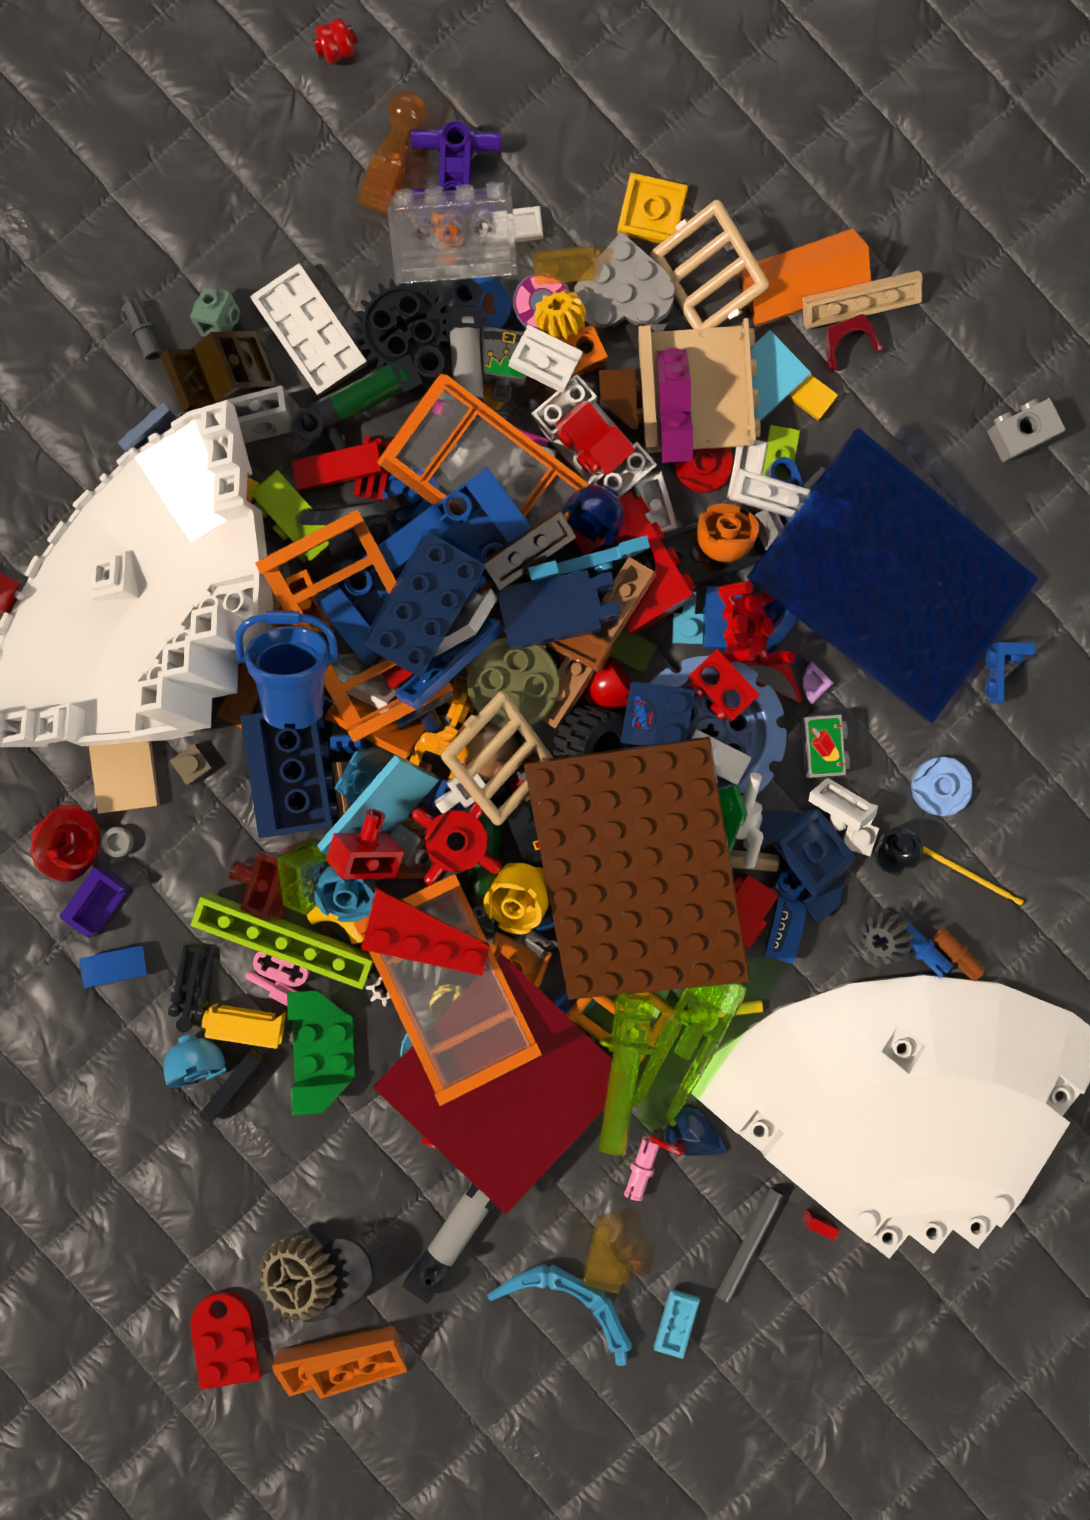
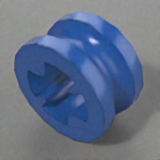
M789 869L781 873L775 888L782 898L794 900L800 896L805 886L793 870ZM787 880H791V884L795 886L794 890L790 889L789 884H785Z

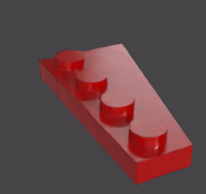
M376 887L361 950L483 976L490 949L489 943L455 926H451L439 920V918L425 913Z

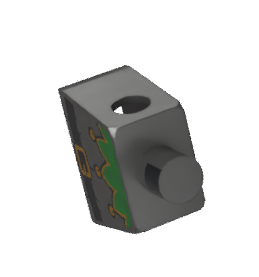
M483 326L480 337L483 383L488 385L494 384L493 400L504 403L509 402L511 390L524 389L527 375L508 367L509 361L524 332Z

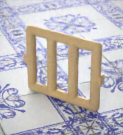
M720 200L711 202L689 221L688 219L681 221L675 226L677 231L650 253V257L671 277L675 287L674 298L693 329L716 328L728 318L733 320L743 313L741 309L769 287V281ZM715 216L724 231L672 271L664 256ZM731 242L739 258L690 296H687L679 281ZM746 268L754 284L703 322L694 307Z
M505 692L497 693L477 716L471 715L464 722L466 728L441 755L445 764L495 825H501L523 800L527 802L530 799L527 779H525L503 805L497 809L490 800L494 793L533 751L540 760L554 758ZM502 708L510 720L477 756L464 767L456 756ZM518 730L526 741L481 789L473 777Z

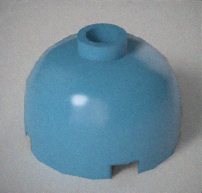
M329 866L319 878L314 895L316 905L326 916H329V913L338 916L337 921L357 922L369 916L377 887L376 880H342L335 870Z
M196 1034L180 1037L178 1039L179 1044L169 1049L163 1063L164 1078L169 1088L196 1084L195 1080L206 1077L207 1081L226 1072L225 1060L221 1049L215 1042L209 1039H197Z

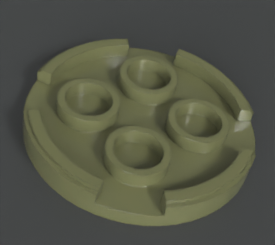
M502 637L494 640L472 660L467 675L468 696L479 714L497 693L505 692L531 726L543 719L556 701L559 691L558 670L551 655L541 645L509 651L507 637ZM501 708L490 719L489 723L503 727L510 719Z

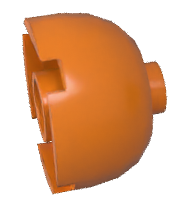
M721 503L709 506L707 512L701 513L698 520L697 541L700 548L707 556L720 562H734L744 558L750 553L758 537L759 523L755 516L750 512L748 516L741 513V507L733 504Z

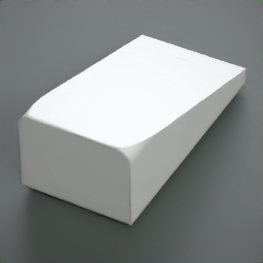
M656 470L648 473L633 486L636 498L642 496L650 509L646 516L651 524L657 521L663 533L678 529L662 471Z

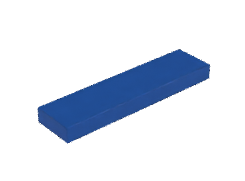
M486 617L477 634L435 656L421 678L414 675L397 690L395 694L399 701L416 710L422 707L505 631L502 623Z

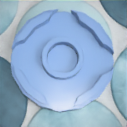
M948 757L931 758L919 765L913 774L911 783L912 795L918 806L929 814L937 816L953 815L965 808L971 799L972 778L965 765L956 759Z

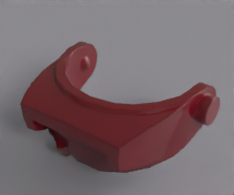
M859 314L827 327L826 355L828 361H826V365L832 372L838 369L835 359L838 342L851 331L857 330L864 333L869 338L874 351L877 354L882 352L884 348L881 340H878L871 323L864 314Z

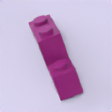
M667 348L657 351L662 463L693 461L691 377L687 349Z

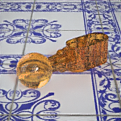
M408 90L397 92L388 103L387 113L392 127L389 136L382 139L379 150H375L371 157L358 197L359 206L387 216L391 212L405 170L404 158L408 150L405 142L408 133L411 132V129H418L426 115L423 100L419 95Z

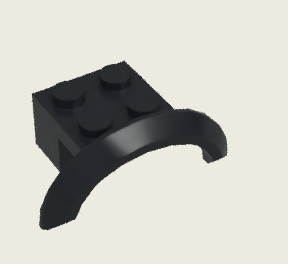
M397 493L383 500L334 509L306 508L295 517L297 524L326 526L358 509L378 546L390 537L386 515L410 507L414 504V498L404 493ZM354 528L328 540L334 573L361 560L367 554ZM361 572L351 575V582L367 579L366 575Z

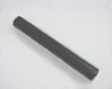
M773 1187L770 1188L716 1293V1296L724 1302H730L784 1197L782 1192Z

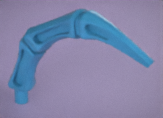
M544 1263L537 1265L511 1278L487 1294L488 1299L493 1301L516 1291L532 1287L542 1289L550 1287L551 1290L569 1293L578 1298L586 1308L591 1309L603 1329L610 1352H615L616 1365L625 1366L628 1363L627 1352L632 1349L633 1345L621 1325L611 1298L605 1294L603 1288L586 1282L554 1264L551 1266H547Z

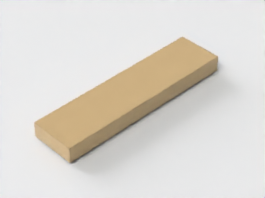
M918 270L802 297L804 326L806 329L845 321L859 314L866 316L922 303V274Z

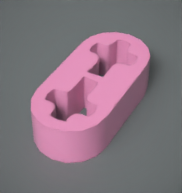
M262 952L256 953L253 959V966L257 973L289 986H300L310 976V970L300 967L299 971L303 973V977L299 976L296 980H293L291 978L292 973L284 970V967L294 968L296 965L273 956L271 960L280 964L279 968L270 966L268 969L263 968L264 962L260 961L261 957H266L267 954Z

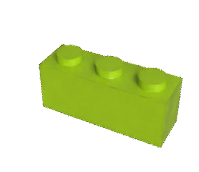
M278 470L250 493L256 500L253 505L262 510L264 518L268 515L271 516L276 522L272 528L284 541L289 537L295 542L325 526L296 523L295 517L303 509L311 507ZM326 541L298 557L304 563L309 559L316 565L330 553L329 542Z

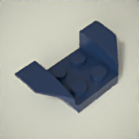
M819 809L807 810L802 813L765 810L762 813V822L759 829L763 833L760 849L771 843L811 893L801 902L817 923H820L840 905L845 873L851 867L856 856Z

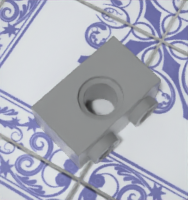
M282 385L227 399V401L235 406L244 444L296 431L294 427V407Z
M1036 398L1020 407L1022 412L1013 416L1011 412H1007L994 419L995 425L987 433L1002 463L1057 437L1066 430L1050 398L1040 403ZM1020 422H1024L1029 426V434L1021 431Z

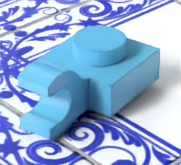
M696 598L682 606V613H673L672 644H703L704 614H695Z

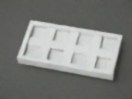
M299 263L250 296L259 312L319 398L368 365L364 356Z

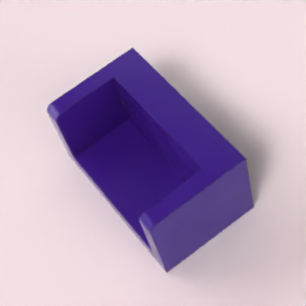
M94 867L59 918L87 938L97 936L132 886L105 867Z

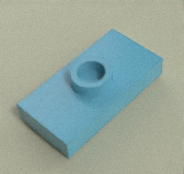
M670 1288L654 1343L655 1351L684 1358L700 1303L698 1296Z

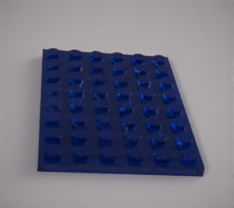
M860 428L854 430L746 577L928 723H933L1038 580L1033 573Z

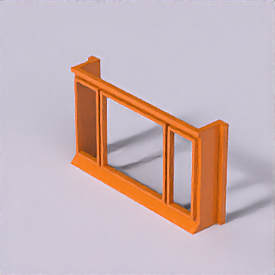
M358 509L255 562L259 572L264 574L283 611H300V614H303L298 603L372 564L388 593H390L396 582ZM354 528L368 556L293 595L278 567ZM300 622V624H291L292 626L304 627L312 630L309 623ZM388 659L342 683L331 663L325 671L324 685L345 721L353 742L416 710L400 702L397 698L360 718L346 691L396 666L395 663ZM450 682L443 686L424 705L454 690Z

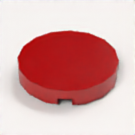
M729 448L693 450V461L674 462L675 474L682 486L692 492L701 494L715 492L724 486L731 476L734 459Z

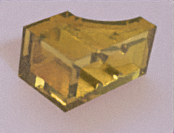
M597 1217L583 1273V1283L585 1286L619 1294L621 1285H626L628 1282L630 1266L626 1265L625 1255L618 1253L610 1242L609 1220Z

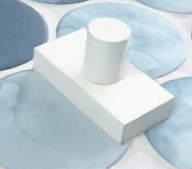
M695 729L691 739L709 737V735ZM710 736L717 776L738 785L752 757Z
M829 778L825 779L810 792L808 800L831 814L829 823L837 831L844 830L847 825L856 831H860L876 816L878 809Z

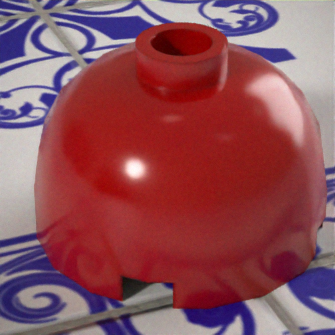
M616 658L612 661L607 659L601 673L594 672L583 694L591 705L598 704L601 708L612 712L622 711L627 707L632 681Z

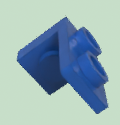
M998 642L990 645V650H987L985 657L986 666L989 668V679L985 684L986 697H989V704L1004 703L1005 657L1007 663L1024 662L1025 657L1035 655V643Z

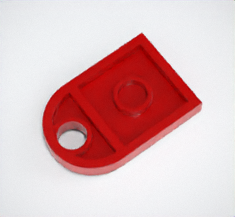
M216 1291L204 1297L195 1308L190 1322L200 1390L260 1380L262 1371L253 1315L248 1303L241 1296L230 1291ZM215 1301L223 1302L227 1307V1313L223 1315L216 1314L212 1309V1303Z

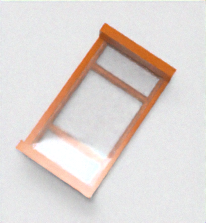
M442 373L437 377L376 462L432 505L440 502L487 466L531 527L556 510L561 511L571 527L596 493L594 487L448 375H443ZM455 497L450 500L449 508L453 513L461 514L466 510L467 503L463 498ZM492 548V550L496 552L499 548ZM544 559L537 565L543 564L546 561V559ZM528 570L527 572H525V574L530 577Z
M455 874L402 899L413 907L487 942ZM368 916L354 923L358 934L362 938ZM491 948L489 949L483 976L369 951L433 1086L434 1095L439 1106L542 1055Z

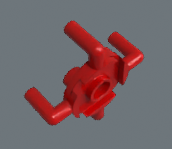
M745 581L721 586L718 589V595L725 604L722 620H727L728 629L723 630L727 647L722 655L730 663L753 660L756 656L761 664L766 667L793 663L795 661L793 651L769 654L766 644L768 636L773 633V623L766 616L763 609L768 602L789 599L791 597L790 588L783 587L759 592L757 596L746 595L735 598L734 596L751 593L753 591L752 583Z
M475 802L469 812L451 810L444 814L442 813L436 818L427 814L426 809L422 807L412 812L413 819L427 828L426 848L430 859L434 863L424 877L427 885L435 884L444 870L462 872L473 868L477 864H480L492 873H498L501 870L502 862L499 859H493L485 853L488 835L484 825L479 820L484 811L477 802ZM453 832H459L465 838V845L460 850H454L448 844V837Z

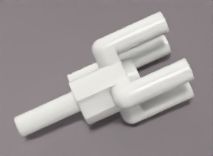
M756 772L750 773L744 796H742L748 815L736 836V839L743 840L742 845L747 849L743 865L746 868L755 867L763 841V833L759 830L762 822V805L755 801L762 776Z

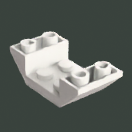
M576 374L569 380L563 393L555 392L531 415L546 438L549 439L550 444L578 476L593 486L597 495L611 504L623 496L655 468L657 464L638 442L634 445L630 442L635 451L608 475L595 474L591 470L586 472L576 460L579 455L572 447L568 449L557 437L559 431L554 425L581 401H589L607 425H616L596 403L597 396Z

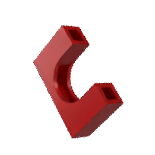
M630 491L573 527L572 531L576 536L574 540L584 556L607 550L618 542L647 535L649 546L654 554V572L657 575L625 625L629 633L635 636L694 600L696 597L692 590L696 589V586L688 573L682 575L676 565L681 563L672 547L666 549L661 539L666 536L657 521L652 524L646 514L650 512V509L642 496L635 498Z

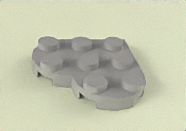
M620 232L580 277L573 292H576L582 303H584L586 310L585 324H593L594 328L597 329V327H616L625 319L634 325L659 323L668 316L674 305L675 287L668 273L626 235Z

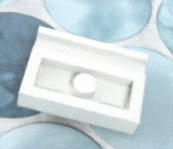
M527 325L509 361L508 367L563 393L583 351Z

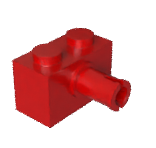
M377 809L366 810L361 832L333 834L326 861L342 880L397 877L404 851L388 833H380L386 817L385 813Z

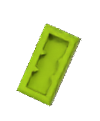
M770 425L763 476H765L767 467L778 458L786 457L795 462L800 430ZM776 466L774 470L775 476L779 480H786V469L782 466Z

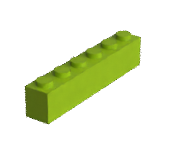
M210 892L200 897L190 926L359 989H363L367 984L374 966L369 951L361 950V948Z

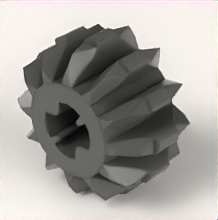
M888 911L882 912L879 915H872L861 929L864 935L861 937L860 942L868 946L865 953L872 952L874 954V961H879L882 958L885 964L892 963L894 960L896 962L902 960L913 946L910 940L913 938L914 933L906 931L909 922L901 923L900 914H894L891 917Z

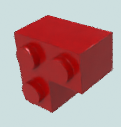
M581 401L554 425L559 431L557 434L558 439L566 448L572 447L579 455L576 458L577 462L586 472L591 470L595 474L608 475L635 451L618 427L607 425L589 401Z
M744 873L742 877L737 876L734 882L745 946L750 949L765 927L766 922L763 921V918L775 902L778 894Z

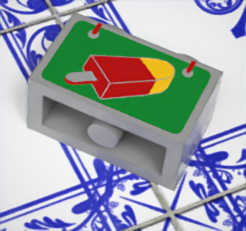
M842 715L801 718L805 778L846 775V769L850 768L849 752L844 751L843 739H847L848 730L846 721H842Z

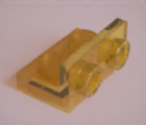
M590 245L531 251L536 285L592 280L595 277L593 248Z

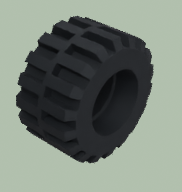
M587 704L582 705L581 708L576 707L573 709L572 715L567 714L564 717L565 722L563 725L559 724L557 729L559 733L558 736L554 737L553 742L556 744V747L553 749V755L559 758L635 747V745L620 743L624 716Z

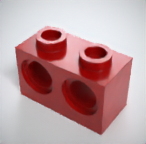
M718 649L687 676L691 681L688 684L689 688L695 690V694L699 698L704 695L712 703L709 708L721 721L724 718L729 722L733 721L760 695ZM712 668L717 672L718 680L716 684L708 685L703 681L702 672L704 669ZM727 691H734L739 696V703L735 708H730L724 703L723 698Z

